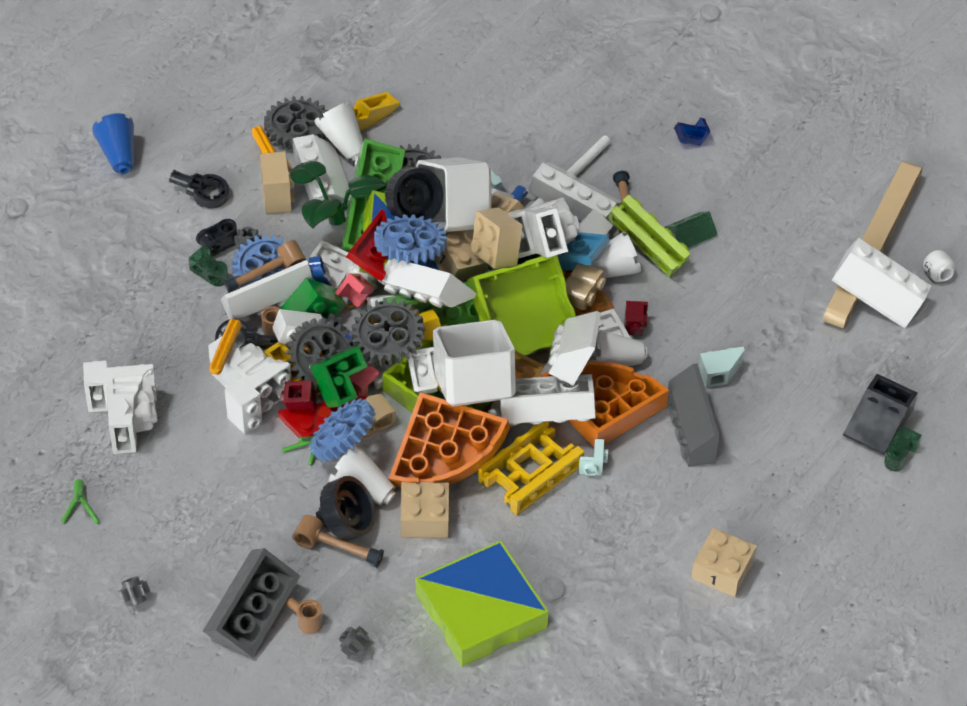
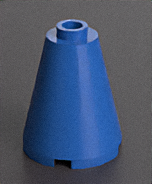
M122 113L106 115L102 117L101 122L97 124L96 121L93 124V135L112 169L119 174H126L134 167L133 120L131 117L130 119L126 118V115Z

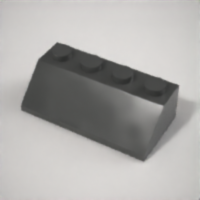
M696 363L689 366L668 383L669 395L667 404H670L671 407L670 419L676 424V439L681 441V456L686 458L688 467L715 463L720 436L701 373Z
M265 548L251 550L203 632L220 645L253 658L298 582L300 575Z

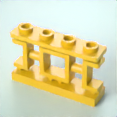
M548 421L534 424L523 436H518L511 445L499 450L496 456L478 469L479 483H485L484 485L488 488L497 482L507 491L504 493V503L510 504V511L516 516L578 470L580 457H584L585 451L579 446L574 448L575 446L571 443L562 449L552 440L555 437V429L548 427ZM539 441L540 444L544 447L542 451H539L534 446ZM554 455L559 461L553 464L548 457ZM528 457H531L540 465L531 474L519 466ZM505 467L511 472L508 476L501 472ZM517 480H520L522 483L525 484V486L520 490L519 487L515 484Z

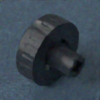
M405 167L400 169L390 178L386 186L385 202L390 214L394 218L395 216L403 218V215L411 218L412 215H415V218L424 216V220L434 219L443 204V187L439 178L433 172L424 168ZM418 186L422 189L423 198H421V191Z
M343 476L328 482L323 487L320 493V507L316 512V517L322 521L325 528H328L339 539L348 541L368 534L372 530L375 522L374 503L369 491L361 481L352 476Z

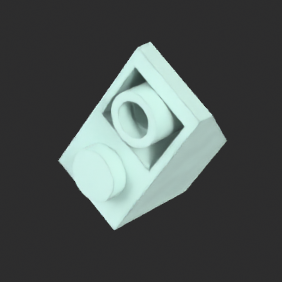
M744 347L728 348L714 352L709 351L700 354L698 367L705 388L723 386L730 382L742 365Z

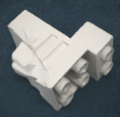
M564 198L507 213L523 225L518 258L532 254H539L548 258L568 252L566 244L575 240L578 234L577 230L580 229L578 217L573 216Z
M222 337L208 345L210 363ZM236 341L221 374H211L226 388L227 418L244 434L252 429H256L262 423V413L269 411L272 406L281 401V391H284L285 382L291 381V369L288 362H283L282 360L275 361L272 357H267L259 346H255L252 343L240 348Z
M107 361L83 362L84 388L88 412L108 411L113 454L136 452L137 432L151 430L153 423L157 422V412L155 409L157 390L153 364L107 368Z

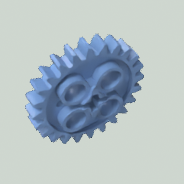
M403 215V218L395 216L394 220L387 218V223L381 222V225L376 227L374 233L375 247H377L378 252H382V256L389 255V260L397 258L398 263L405 260L406 264H409L410 261L418 264V260L427 263V258L434 260L435 256L440 257L441 252L445 251L447 237L446 232L443 231L444 227H438V222L432 223L431 218L424 220V216L415 218V215H412L411 218H408L406 215Z
M263 234V239H259L255 235L254 242L246 239L247 246L240 244V251L236 250V258H232L234 278L236 279L252 271L248 267L258 268L278 258L277 249L284 244L283 237L275 240V234H272L271 238L267 239L266 234ZM268 252L270 255H263L262 253ZM278 267L246 284L239 286V288L245 287L249 284H252L256 281H259L263 278L280 272L286 268Z
M361 398L357 401L353 399L351 403L346 402L343 408L339 406L336 412L332 411L329 418L324 419V424L318 426L320 429L313 433L315 437L310 440L312 442L309 445L310 451L319 461L322 460L323 462L327 461V459L332 461L334 457L338 459L341 453L345 455L349 448H354L356 442H361V436L367 435L366 430L371 428L372 425L370 423L375 421L373 418L376 415L375 409L366 399L362 400Z

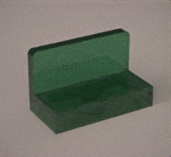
M700 211L665 226L672 234H675L676 240L679 243H684L687 248L717 236L710 211Z

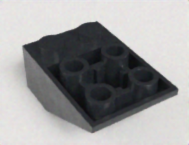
M876 374L860 400L843 436L885 455L914 410L918 392Z

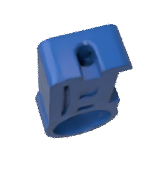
M320 255L310 257L308 264L313 279L332 286L329 270Z

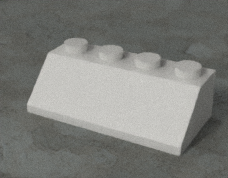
M314 134L293 138V152L296 164L299 165L308 161L322 163L326 168V173L319 177L328 199H337L343 204L345 193L349 187L335 146ZM315 179L310 183L304 184L309 200H324L319 184Z
M543 162L534 173L528 191L546 202L564 198L573 216H577L580 221L595 208L610 222L608 219L610 211L615 206L619 207L622 204L616 198L550 162Z
M860 238L846 251L832 278L833 282L903 328L909 324L925 301L931 288L930 284Z
M396 258L388 259L384 267L386 275L382 281H379L385 285L384 289L396 295L399 292V294L409 299L413 296L420 302L426 303L429 301L440 308L442 305L454 307L475 298L477 294L451 273L414 263L406 264L403 260L398 263Z
M305 260L224 295L221 298V302L228 318L247 322L250 321L249 316L257 313L259 317L267 307L277 304L280 308L305 278L312 279L309 264Z
M595 311L566 319L563 326L558 325L553 335L555 338L551 344L553 347L548 360V364H550L549 374L574 386L595 350L601 316L600 312Z
M592 374L579 375L574 386L555 376L515 379L516 393L510 399L501 400L502 418L508 419L510 425H518L525 422L540 424L544 421L562 423L567 420L576 419L578 421H588L595 418Z

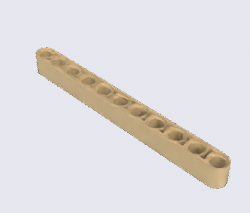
M905 161L901 162L862 238L863 241L883 253L920 179L923 167ZM838 285L827 306L823 321L844 329L859 298Z

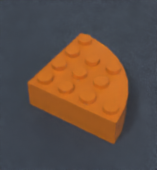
M588 361L580 375L592 374L595 418L588 421H578L577 419L567 421L593 447L595 439H604L605 445L667 407L669 390L647 374L643 376L634 372V368L610 362ZM549 371L540 375V377L553 376L549 374Z
M420 392L392 467L389 481L394 486L401 488V482L449 483L451 485L466 479L477 472L482 465L496 454L509 432V420L463 405L451 406L444 399Z

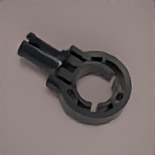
M175 169L170 175L169 182L186 188V194L192 196L195 202L202 207L218 208L228 200L229 185L224 178L218 175H201L196 173L189 176ZM212 186L219 189V194L214 195L213 199H211V196L204 194L203 190Z
M229 320L224 321L218 327L215 341L219 339V335L223 336L225 330L223 332L221 330L228 325ZM240 320L242 326L240 331L244 336V343L240 348L252 343L260 348L268 349L278 342L276 336L260 335V333H257L258 327H250L246 322Z

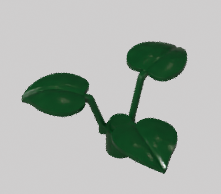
M317 161L304 162L294 167L290 172V177L295 183L307 184L315 179L319 184L324 200H309L301 209L304 220L312 229L328 219L329 224L334 226L343 224L346 220L344 210L348 209L347 203L350 194L353 198H363L371 195L372 190L380 191L387 186L384 181L374 176H358L348 183L349 189L345 193L342 204L337 199H328L319 177L326 173V168L322 163Z

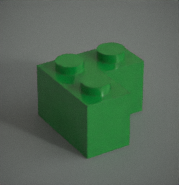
M305 278L280 309L321 314L324 318H328L329 313L335 314L336 318L347 304L342 297H338L335 294L337 291L335 287Z
M359 346L342 350L310 366L326 406L329 408L339 407L358 397L349 376L368 367Z

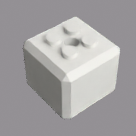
M462 157L418 160L416 167L433 172L439 178L443 187V204L439 213L432 219V223L438 222V227H444L443 231L445 232L474 230L476 210L492 209L491 167L486 162ZM418 186L421 191V198H423L422 189Z
M489 320L437 327L433 330L435 376L447 403L451 406H461L510 399L516 393L515 348L500 321Z

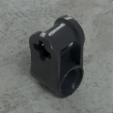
M223 219L201 230L196 236V242L205 248L207 256H216L220 252L236 245L235 236H238L237 224L232 219Z

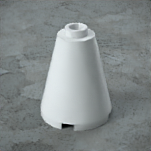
M347 101L346 106L342 103L325 112L321 120L317 117L314 122L347 160L352 159V161H355L363 139L353 105L350 101Z
M622 232L611 239L610 243L591 265L603 270L604 278L641 272L640 263L635 264L634 260H636L637 254L626 232Z
M598 329L595 350L588 361L610 362L625 366L639 365L647 358V347L641 341Z
M357 444L354 445V449L350 448L335 466L338 471L336 475L331 474L329 477V482L343 476L355 477L367 488L373 502L380 506L384 503L388 505L396 494L393 492L395 486Z

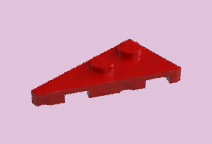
M383 209L380 210L346 256V258L379 281H382L386 275V271H384L386 256H382V252L377 251L374 233L376 227L381 225V222L386 223L385 211Z
M365 396L355 398L356 401L359 398H361L362 400L366 399ZM324 402L316 404V411H311V409H280L278 417L298 438L314 436V432L320 429L318 426L325 423L324 419L329 418L331 412H336L338 407L329 408Z

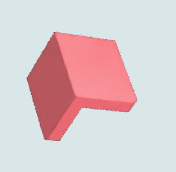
M349 273L335 294L338 297H347L356 307H361L375 287L361 274Z
M366 363L367 368L349 376L358 397L365 396L367 398L368 385L379 376V371Z

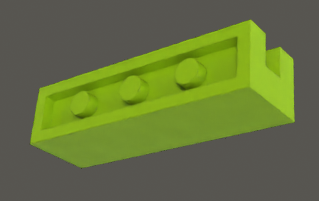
M628 195L623 199L619 207L615 206L610 211L608 219L621 232H626L630 240L669 278L688 262L691 253L687 246L682 242L679 243L668 228H663L658 223L657 218L652 213L645 211L640 201L636 198L633 199Z

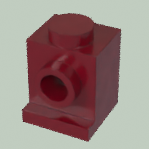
M626 301L624 327L629 335L642 336L643 327H647L648 302Z
M312 380L285 382L284 391H281V402L288 410L311 409V411H316L318 390Z

